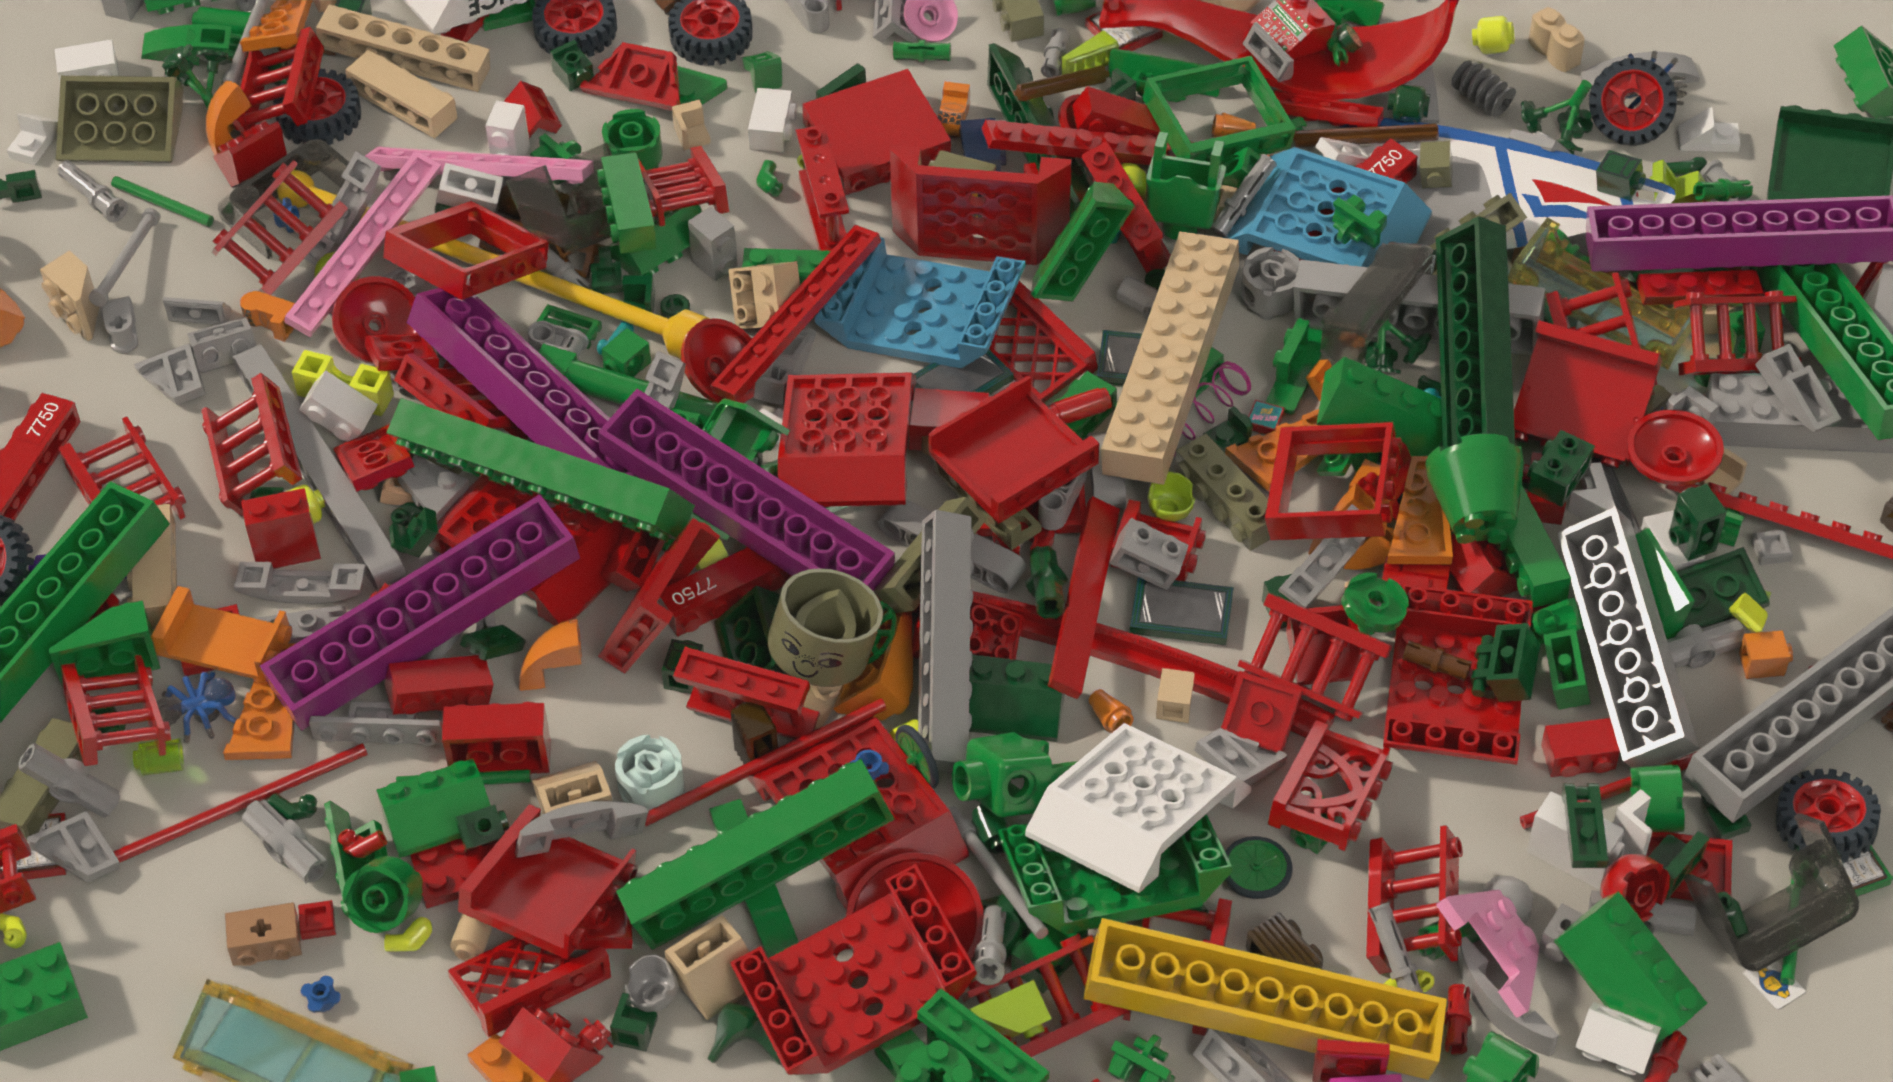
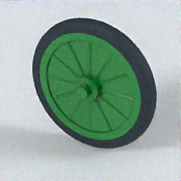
M909 725L899 726L896 731V743L907 755L908 759H906L908 765L912 764L915 766L929 785L935 789L939 782V772L929 746L913 727Z
M1261 836L1245 837L1232 843L1225 851L1232 865V873L1224 881L1234 892L1251 899L1269 898L1283 891L1291 880L1293 873L1291 858L1288 852L1274 840Z

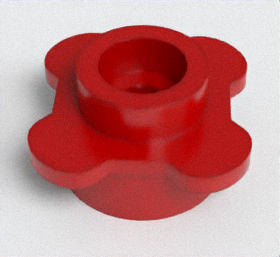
M586 1017L583 1019L587 1025L580 1032L586 1039L596 1044L595 1048L599 1052L606 1045L611 1049L614 1047L607 1040L611 1036V1032L598 1019L593 1024Z

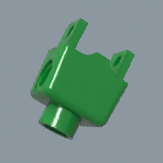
M1159 131L1154 147V156L1146 176V207L1155 222L1162 223L1164 235L1177 240L1179 232L1197 234V229L1206 230L1213 225L1226 167L1222 165L1224 142L1215 140L1210 162L1167 156L1168 133Z
M1015 732L971 739L967 743L966 760H961L954 764L952 785L959 800H975L998 817L1034 814L1047 787L1076 764L1077 761L1052 764L1049 756V743L1047 741L1027 739ZM1024 778L1022 789L1012 784L1011 779Z

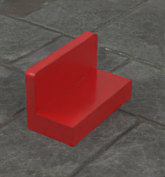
M520 81L503 101L524 105L529 139L538 128L556 134L562 127L542 88Z

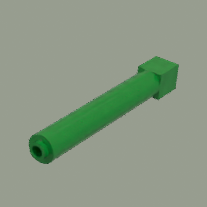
M543 344L539 350V353L585 395L622 405L636 389L645 393L649 384L648 381L579 361L577 353ZM680 391L674 409L700 414L701 427L703 429L718 402Z

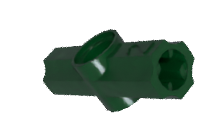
M1049 545L1045 547L1036 546L1029 552L1031 577L1025 581V585L1030 594L1035 598L1037 613L1044 619H1057L1064 613L1062 587L1068 583V578L1058 566L1056 551Z

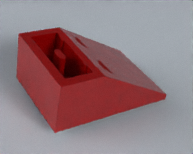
M973 599L970 606V620L973 622V631L970 637V651L972 655L1016 660L1024 616ZM920 604L912 639L913 658L919 659Z

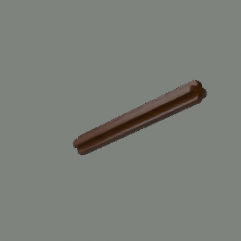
M1097 66L1018 84L1013 94L1017 96L1018 101L1022 102L1106 82V77L1110 76V73L1106 71L1105 66Z
M1437 124L1299 130L1295 131L1293 140L1295 147H1315L1321 137L1354 144L1386 143L1390 138L1396 142L1435 141L1439 138V127Z

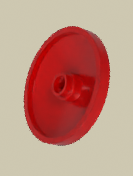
M921 852L903 853L879 862L859 880L850 896L846 917L890 894L885 880L916 864L972 962L975 957L976 946L981 942L984 911L975 885L957 865L933 854Z

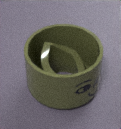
M809 569L799 572L789 578L782 588L768 634L770 654L776 664L786 674L807 680L810 685L836 687L852 682L863 673L868 664L882 622L883 610L881 603L875 593L865 583L849 574L831 569Z

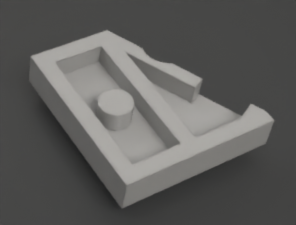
M190 343L134 364L139 375L176 405L206 394Z
M414 456L412 461L415 467L409 469L403 476L398 477V483L406 492L412 495V500L418 507L422 506L423 508L426 507L436 511L438 522L469 489V479L423 458Z
M1221 728L1198 740L1194 750L1209 764L1238 777L1249 786L1284 766L1288 757L1286 753L1279 750L1276 756L1258 749V742L1248 738H1240L1236 734Z
M87 811L27 837V842L32 850L86 882H91L119 869V860Z

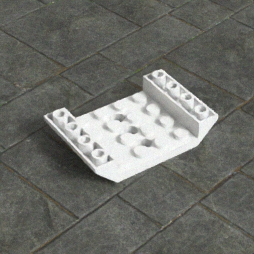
M1124 723L1047 787L1025 830V836L1140 893L1158 876L1161 854L1218 803L1233 809L1251 793L1252 787L1238 777Z

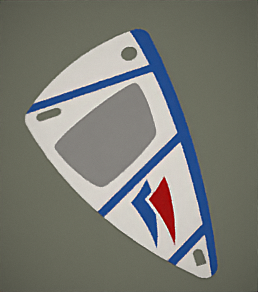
M1383 117V120L1381 121L1379 126L1417 125L1429 123L1399 122L1395 121L1393 118ZM1350 124L1339 126V128H1358L1356 125ZM1438 125L1439 138L1435 141H1450L1453 159L1452 187L1422 189L1420 142L1435 141L1397 142L1418 156L1417 175L1407 185L1432 210V215L1414 249L1423 243L1426 247H1429L1436 242L1434 239L1435 235L1447 227L1452 230L1460 226L1461 224L1458 220L1470 212L1474 211L1476 215L1486 209L1483 204L1497 194L1503 198L1511 192L1527 216L1523 222L1506 233L1507 249L1544 243L1555 227L1562 230L1567 237L1586 233L1587 206L1672 203L1676 194L1672 187L1646 178L1641 190L1658 193L1655 201L1640 199L1636 196V193L1631 201L1597 191L1596 169L1600 162L1558 150L1550 152L1542 149L1540 146L1518 140ZM1375 143L1362 149L1371 156L1376 147L1382 146L1385 143Z

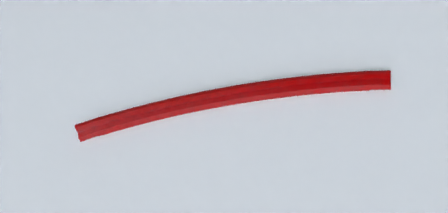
M973 591V599L1023 615L1020 637L1054 646L1057 645L1063 614L1057 619H1044L1037 613L1035 605ZM919 606L912 613L918 614ZM1096 624L1090 656L1161 679L1162 668L1193 672L1195 674L1194 692L1227 705L1229 704L1239 674L1238 671L1139 635L1104 624ZM1301 698L1291 731L1307 738L1316 720L1328 724L1327 730H1329L1334 722L1335 715Z

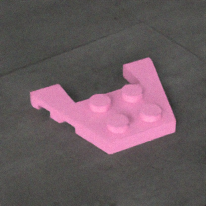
M1500 889L1448 896L1438 902L1436 906L1454 931L1465 925L1468 921L1509 977L1498 993L1514 1016L1518 1018L1528 1012L1540 946L1532 929L1525 926L1517 915L1513 902L1505 897Z

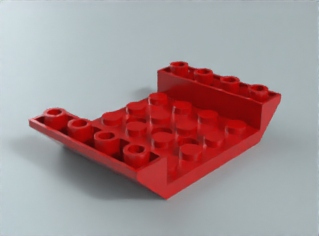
M891 145L890 170L893 232L918 256L994 262L996 257L1025 261L1026 265H1038L1046 258L1055 244L1056 238L1062 233L1070 220L1072 159L1041 157L1039 175L923 166L921 165V147ZM973 194H981L983 197H976ZM973 214H979V215H982L983 217H981V218L974 217ZM973 235H981V236H983V237H982V238H977V237H974Z
M912 372L788 375L782 425L789 429L790 432L787 436L780 435L778 478L823 507L906 505L908 483L905 464L911 401L914 399L916 375ZM875 417H882L880 420H873ZM843 418H852L847 421H842ZM811 419H820L818 421H811Z
M481 475L437 522L438 533L428 546L443 554L450 547H455L535 498L538 494L533 493L530 496L515 490L514 486L507 484L504 487L489 481L488 477ZM561 502L551 509L574 537L580 559L525 592L526 595L536 600L538 616L554 626L576 619L611 584L601 574L625 529L622 523L613 521V524L596 518L593 513L588 511L586 514L579 513Z
M1402 584V588L1408 596L1409 605L1404 620L1396 628L1383 747L1517 765L1521 735L1519 734L1522 701L1499 702L1497 697L1491 699L1476 697L1472 694L1473 685L1470 680L1472 671L1477 666L1478 660L1475 658L1477 646L1481 645L1482 636L1490 635L1494 637L1496 625L1528 623L1531 626L1533 601ZM1411 640L1436 650L1439 647L1445 649V653L1472 661L1466 681L1440 672L1434 674L1430 672L1429 668L1402 660L1408 641ZM1425 681L1431 685V688L1426 690L1419 689L1415 686V683ZM1455 685L1461 687L1464 692L1454 694L1447 688ZM1490 686L1486 687V690L1492 691Z
M871 717L747 778L765 802L772 798L777 804L782 798L795 795L808 788L813 781L824 779L836 773L843 765L855 760L861 751L874 750L880 754L882 762L888 763L889 772L886 775H880L874 779V782L876 783L884 778L894 782L888 788H882L878 785L877 787L895 820L819 860L835 881L836 896L846 910L850 896L859 880L873 866L889 857L903 853L921 852L940 856L955 865L969 857L968 849L950 810L918 769L912 764L908 765L906 759H908L907 755L877 717Z
M916 864L885 880L890 894L776 955L767 958L760 946L730 962L788 1075L830 1073L880 1046V1044L921 1024L922 1022L917 1018V1011L939 989L942 988L958 1000L977 975L974 965ZM841 951H854L853 956L848 961L840 962L837 960V956ZM859 976L868 978V982L864 987L858 989L851 987V983L855 978ZM880 1003L883 1005L881 1012L877 1015L869 1016L865 1014L866 1009L871 1004Z

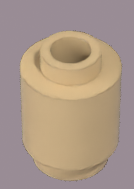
M462 914L451 940L450 948L456 957L464 961L482 954L485 951L493 927Z

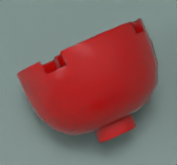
M1625 854L1605 869L1601 881L1600 895L1603 899L1619 891L1641 920L1646 922L1654 915L1650 910L1655 904L1658 903L1662 906L1670 887L1669 872L1662 867V864L1643 854Z

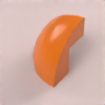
M225 81L215 92L206 114V134L214 155L221 152L218 148L220 145L233 139L230 135V132L234 129L232 122L252 106L240 86L232 81Z
M1356 483L1340 499L1332 511H1345L1352 504L1359 510H1372L1375 507V501ZM1386 526L1385 536L1367 537L1343 569H1366L1385 563L1386 556H1388L1394 529ZM1313 539L1309 548V555L1323 539Z
M578 619L568 620L551 627L532 644L521 666L519 691L546 688L544 669L582 665Z

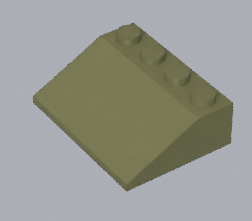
M61 76L56 160L172 163L182 118L184 86L176 77Z

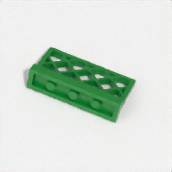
M942 988L917 1011V1018L927 1028V1045L933 1041L940 1040L947 1043L948 1046L959 1050L968 1059L981 1082H1046L1049 1079L1050 1071Z

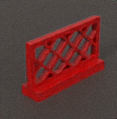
M1019 281L1007 306L1011 305L1017 310L1016 318H1002L999 326H1015L1014 336L998 335V327L989 350L1014 373V380L1016 382L1029 375L1031 377V391L1045 403L1087 371L1094 373L1098 370L1096 354L1042 301L1034 298L1031 295V291ZM1020 326H1034L1036 328L1035 336H1019ZM997 343H1013L1012 354L998 353L996 351ZM1018 344H1034L1033 354H1017ZM1039 344H1052L1055 346V353L1038 354ZM1016 361L1032 362L1031 372H1018L1015 369ZM1037 362H1053L1052 372H1036ZM1058 362H1071L1076 366L1069 372H1057ZM1035 380H1051V386L1040 393L1034 388Z
M515 937L448 969V975L480 1019L482 1029L489 1038L507 1029L522 1007L535 1011L538 1007L546 1010L612 978L609 954L603 946H600L596 949L588 950V953L577 958L569 957L565 959L558 955L547 954L548 951L542 948L540 953L524 951L525 946L530 943ZM501 957L512 958L509 967L495 966L493 963ZM519 960L536 962L532 971L516 969ZM543 963L559 965V967L546 973L540 972ZM470 972L481 973L478 982L465 981L461 976ZM488 975L504 976L505 978L501 986L485 984ZM512 978L528 980V982L515 988L509 987ZM481 993L497 995V997L482 1004L478 1001Z

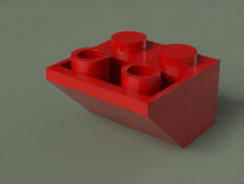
M266 121L256 124L242 132L245 138L240 135L218 147L221 152L214 155L213 158L231 187L240 184L287 156L281 126L278 121L270 125Z
M1342 605L1307 608L1359 631L1358 625L1347 616ZM1288 617L1286 635L1291 654L1301 628H1299L1300 621ZM1321 630L1318 631L1317 635L1313 634L1295 676L1296 683L1301 685L1314 684L1331 645V641H1329L1331 634ZM1349 643L1347 648H1343L1329 683L1352 680L1361 659V654H1359L1360 647Z
M522 1007L499 1040L500 1044L546 1082H572L600 1063L604 1057L594 1049L595 1043L586 1039L581 1032L576 1034L569 1029L572 1023L556 1012L552 1015L540 1007L536 1011Z

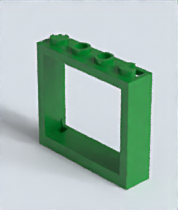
M1252 56L1147 78L1143 101L1161 132L1168 133L1167 142L1176 157L1210 162L1215 140L1224 142L1222 162L1224 158L1246 147L1251 148L1259 156L1291 148L1296 128ZM1242 84L1267 125L1191 143L1166 100Z

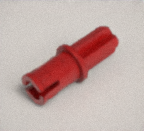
M1676 1030L1668 1035L1659 1052L1653 1054L1651 1058L1652 1066L1643 1082H1668L1671 1075L1678 1071V1060L1688 1042L1687 1037L1682 1035L1680 1031Z

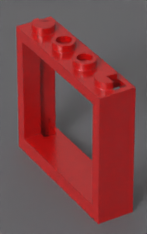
M468 201L386 230L383 258L449 294L464 300L545 269L548 260L549 241L473 201ZM472 234L506 252V254L464 269L428 249Z
M1393 422L1281 427L1265 514L1270 540L1385 536L1387 523L1392 522L1390 500H1395L1396 496L1395 482L1393 480V477H1398L1399 463L1396 456L1402 452V439L1396 438ZM1382 452L1374 509L1288 513L1297 456Z

